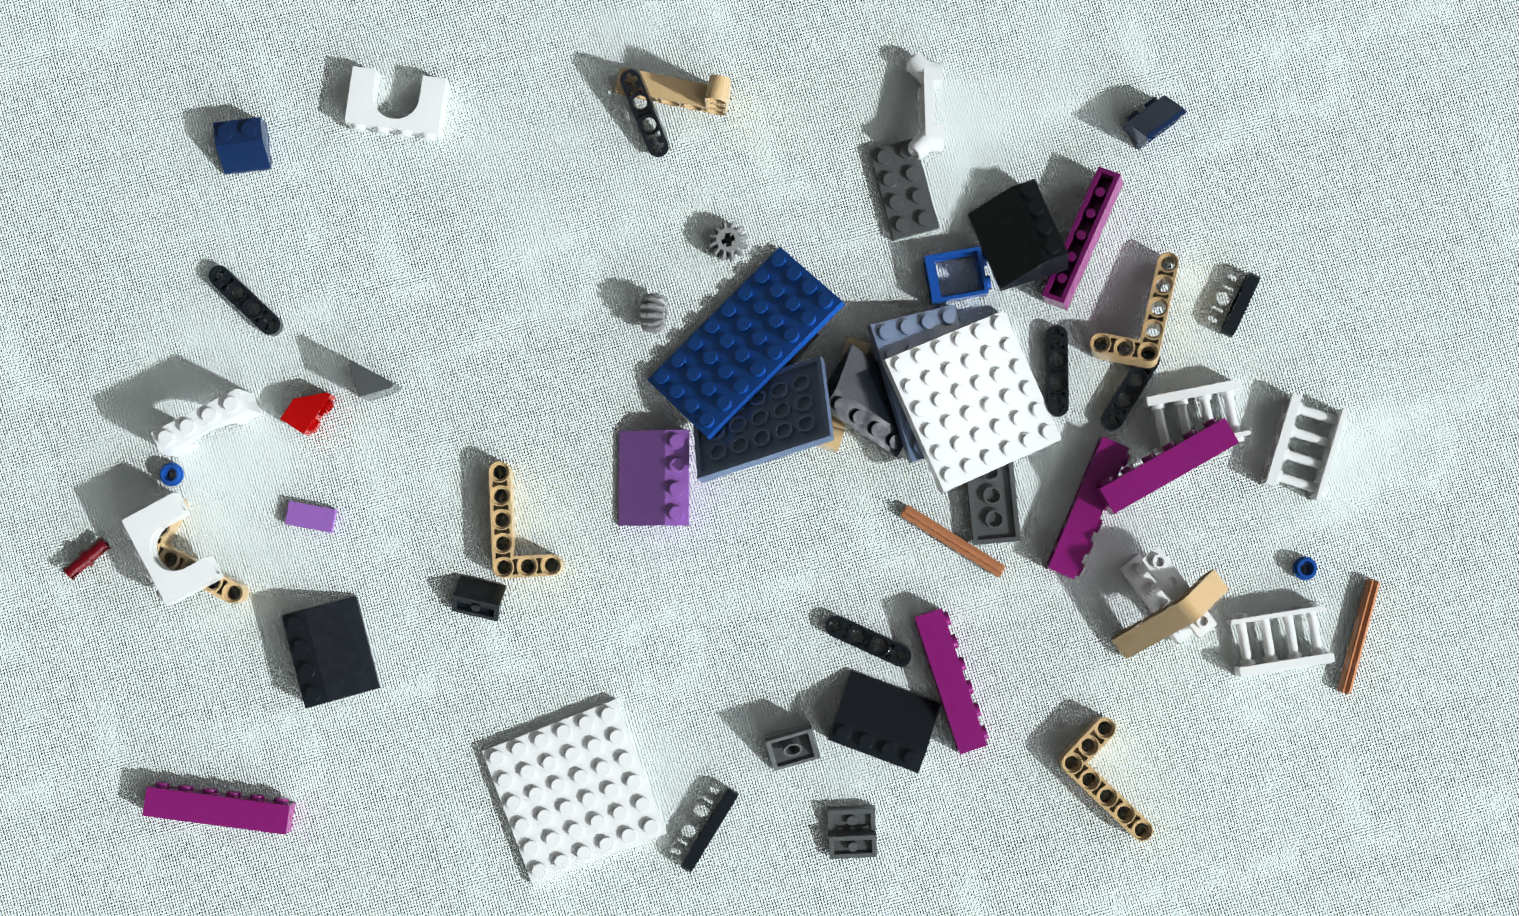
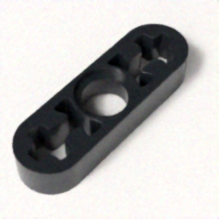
M1250 271L1246 274L1220 328L1221 334L1230 338L1235 334L1257 288L1260 276Z

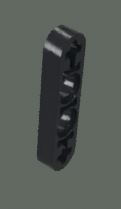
M627 69L621 75V86L649 153L654 157H662L668 152L670 147L668 137L642 74L637 69ZM629 73L631 76L637 77L635 81L636 88L642 87V90L635 92L633 95L630 94V91L634 90L633 85L626 82ZM641 95L646 98L647 106L645 108H638L635 105L634 99L636 96ZM653 118L656 122V128L654 130H647L643 125L644 119ZM660 131V134L656 137L659 143H664L665 145L662 148V152L659 149L653 148L656 143L654 137L649 139L648 135H653Z
M218 265L209 271L208 277L211 284L263 333L269 336H276L281 333L283 322L280 317L229 269ZM218 272L224 273L223 277L230 282L228 286L220 280L216 282L218 279L216 274ZM237 286L242 287L244 292L240 299H234L231 294L233 288ZM254 302L259 303L260 312L257 315H250L248 311L250 304ZM265 316L270 321L276 320L274 323L276 328L274 330H267L268 324L261 318Z
M1060 325L1050 327L1045 333L1046 405L1051 416L1056 418L1065 415L1069 408L1068 334L1066 329ZM1055 330H1058V334L1062 335V338L1058 340V347L1063 346V350H1050V346H1055V339L1050 338V335ZM1058 353L1063 357V363L1060 366L1052 365L1050 361L1052 354ZM1057 376L1063 380V387L1056 390L1052 388L1051 379ZM1051 393H1064V397H1059V404L1063 405V409H1060L1059 413H1056V410L1051 408V405L1056 402V396L1051 397Z
M1145 351L1142 353V357L1151 354L1153 358L1154 353L1151 351ZM1160 356L1158 363L1152 368H1145V371L1136 368V366H1131L1100 418L1101 424L1105 429L1109 431L1116 430L1122 426L1160 363ZM1133 373H1138L1142 376L1143 382L1140 386L1131 384L1130 377ZM1121 393H1126L1130 396V404L1128 406L1119 404L1118 397ZM1114 405L1117 409L1124 411V414L1119 412L1115 417V420L1118 421L1117 424L1109 425V420L1106 417L1107 415L1111 416L1116 411V409L1112 408Z
M834 615L825 622V630L832 637L895 666L903 667L911 661V652L904 645L843 617ZM838 619L840 620L839 625L844 628L847 627V623L852 625L847 631L846 639L841 637L844 632L836 630L835 633L831 632L832 627L829 626V623L835 622ZM855 629H860L864 633V639L860 643H855L851 640V632ZM876 639H882L885 642V650L881 653H877L872 649V644ZM890 644L895 645L892 650L900 652L901 649L905 650L906 660L896 662L897 657L892 654L889 655V658H886L885 655L890 649Z
M728 787L680 866L682 869L689 873L692 872L737 799L738 792Z

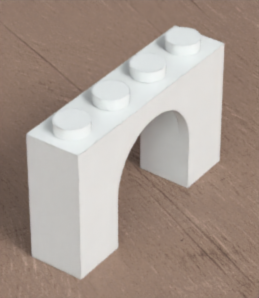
M352 67L344 121L351 127V130L365 132V129H370L380 135H388L389 132L398 133L397 136L402 138H412V135L421 136V139L425 141H435V138L442 139L450 87L446 78L423 75L420 98L415 110L406 117L393 119L382 115L377 106L381 76L379 72L372 68Z
M237 388L151 432V435L162 455L180 457L200 447L196 440L200 436L227 424L237 423L243 425L263 413L252 393Z
M171 493L121 520L124 525L122 529L125 536L132 540L136 547L134 548L136 557L143 561L147 568L145 569L147 578L155 583L158 589L156 591L157 597L166 606L175 605L224 578L213 556H206L178 571L168 568L160 560L157 552V543L161 533L167 527L191 515L180 493Z

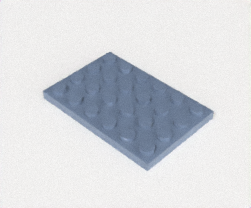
M955 305L867 326L908 463L925 458L882 361L960 329L961 324Z
M821 355L782 368L711 440L693 425L697 479L703 483L833 441L834 434L825 363Z

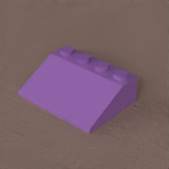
M689 430L619 431L618 526H690Z

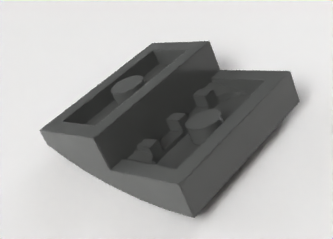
M875 805L827 807L829 859L877 857Z

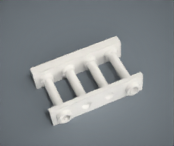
M1239 379L1149 396L1142 399L1143 408L1150 407L1151 411H1154L1161 447L1170 442L1163 411L1165 404L1173 402L1174 407L1177 406L1182 434H1185L1191 430L1186 406L1188 399L1197 398V402H1200L1204 422L1213 418L1209 401L1212 399L1211 395L1220 393V397H1223L1228 424L1239 442L1245 441L1244 436L1251 435L1250 430L1240 432L1233 400L1234 390L1241 388ZM1156 448L1152 450L1154 454L1161 453L1163 451L1162 448Z
M1291 393L1286 395L1260 485L1273 487L1276 483L1282 482L1311 491L1309 500L1321 501V498L1325 497L1328 490L1326 481L1341 431L1346 428L1348 423V417L1346 416L1348 410L1339 409L1336 410L1335 415L1304 406L1301 402L1302 395ZM1301 414L1332 424L1328 438L1296 428V425H1294L1296 416ZM1296 437L1324 446L1322 459L1319 460L1290 451L1289 447H1287L1289 438ZM1287 459L1318 469L1315 482L1283 473L1280 470L1282 461Z
M1160 546L1154 548L1144 557L1140 553L1136 554L1119 567L1152 613L1180 598L1190 588ZM1207 611L1197 621L1169 637L1175 645L1180 644L1192 633L1199 639L1216 626L1217 623Z
M1317 601L1302 603L1303 607L1250 616H1247L1246 612L1232 614V619H1225L1226 624H1236L1242 661H1240L1239 666H1233L1235 676L1245 677L1335 662L1334 653L1325 652V648H1322L1316 611L1326 610V606L1317 605ZM1304 613L1307 615L1312 644L1311 654L1302 655L1298 650L1293 615ZM1283 617L1289 650L1287 658L1278 659V656H1275L1269 619ZM1260 621L1266 656L1263 657L1264 662L1255 663V660L1251 657L1246 628L1247 622Z

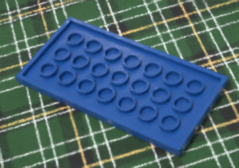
M779 247L647 380L704 436L711 440L845 304L786 251Z

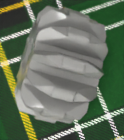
M724 221L722 222V230L718 226L713 227L717 235L709 234V239L714 242L708 245L711 249L716 248L713 252L714 257L722 253L721 261H725L726 255H730V260L733 262L735 261L734 253L739 257L743 256L740 249H747L748 245L743 243V241H746L748 236L745 234L740 235L744 230L742 226L734 230L735 222H732L730 228H727ZM725 237H730V240L734 239L731 243L732 246L727 247L726 243L722 244V242H725Z
M658 293L645 294L640 306L641 328L644 332H663L668 320L667 298L665 295Z

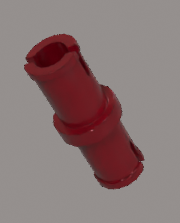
M99 537L85 551L81 550L78 553L79 556L64 567L63 571L74 580L88 566L92 567L95 564V560L111 548L110 545L102 537Z

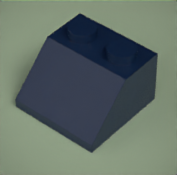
M1165 95L1160 99H1157L1155 96L1144 105L1146 107L1145 110L1140 113L1136 110L1126 118L1127 123L1122 128L1138 150H1140L1177 123L1186 113V110Z
M261 117L213 123L215 146L225 175L272 170L268 125Z

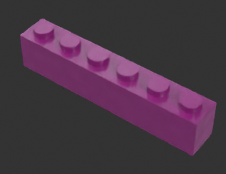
M1098 167L1064 243L1069 254L1068 270L1050 275L1041 295L1045 303L1066 311L1068 310L1122 188L1123 180L1121 174Z
M1213 417L1204 422L1205 428L1198 432L1195 428L1182 435L1184 438L1182 441L1175 443L1173 440L1161 447L1163 449L1161 453L1155 455L1152 452L1141 458L1143 463L1134 467L1131 464L1120 470L1122 475L1114 479L1110 476L1099 482L1101 487L1095 490L1109 514L1119 512L1238 444L1239 441L1226 419L1217 420L1216 417Z
M1106 437L1098 439L1045 565L1046 569L1069 579H1075L1076 576L1079 577L1084 568V563H1082L1084 555L1090 553L1094 543L1091 541L1094 532L1098 533L1103 522L1100 517L1103 510L1107 511L1095 489L1101 487L1099 482L1110 476L1114 479L1119 476L1121 467H1125L1130 458V454H1127L1129 447Z
M937 608L913 616L957 752L963 754L987 746L988 732L985 725H980L978 716H981V711L978 703H973L970 694L974 693L970 679H965L963 671L966 670L963 657H958L955 648H958L959 645L955 634H950L948 625H951V620L948 612H943L942 608Z
M156 781L155 784L146 787L142 816L284 835L292 830L295 803L288 802L289 798L274 797V800L265 799L263 794L255 793L250 794V797L241 796L240 791L228 790L226 793H218L217 788L211 787L195 790L193 785L179 784V787L170 786V782Z

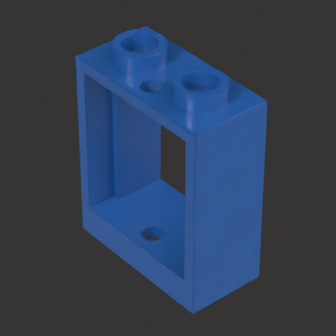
M980 246L927 255L922 259L930 305L983 297L989 293L988 289H991L990 276L985 275L984 266H987V260L984 253L981 252ZM973 257L979 290L941 296L935 263Z

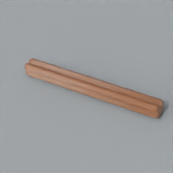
M906 505L900 515L902 518L994 576L1000 577L1004 572L1005 566L916 509Z
M1367 579L1364 585L1337 691L1350 694L1353 688L1380 582L1374 579Z

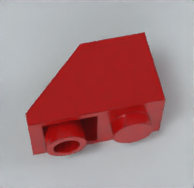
M325 392L295 398L280 419L304 435L314 434L321 425L320 419L324 413L328 414L335 404L333 402L335 396Z

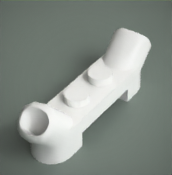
M916 53L908 60L906 71L920 83V88L917 89V102H921V110H918L917 122L921 124V132L908 144V151L915 159L922 160L929 152H942L944 148V124H935L934 89L940 88L943 81L942 62H930L921 53Z

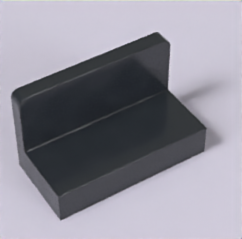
M461 575L453 593L452 611L498 622L506 586Z

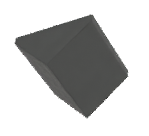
M353 361L349 364L358 397L371 401L398 393L402 389L397 384Z
M810 722L764 735L774 771L820 758Z

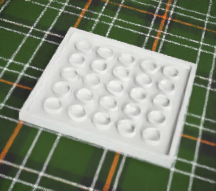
M1004 311L882 361L940 494L1062 440Z
M617 699L482 751L533 886L667 834Z

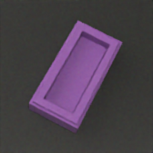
M289 501L285 524L333 533L338 510Z

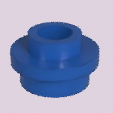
M167 463L161 468L159 476L165 485L177 486L184 478V470L177 463ZM172 470L176 472L174 479L169 477V473Z
M1304 556L1294 561L1292 570L1298 579L1309 580L1315 576L1317 565L1312 558ZM1302 564L1307 565L1308 569L1305 573L1301 571Z

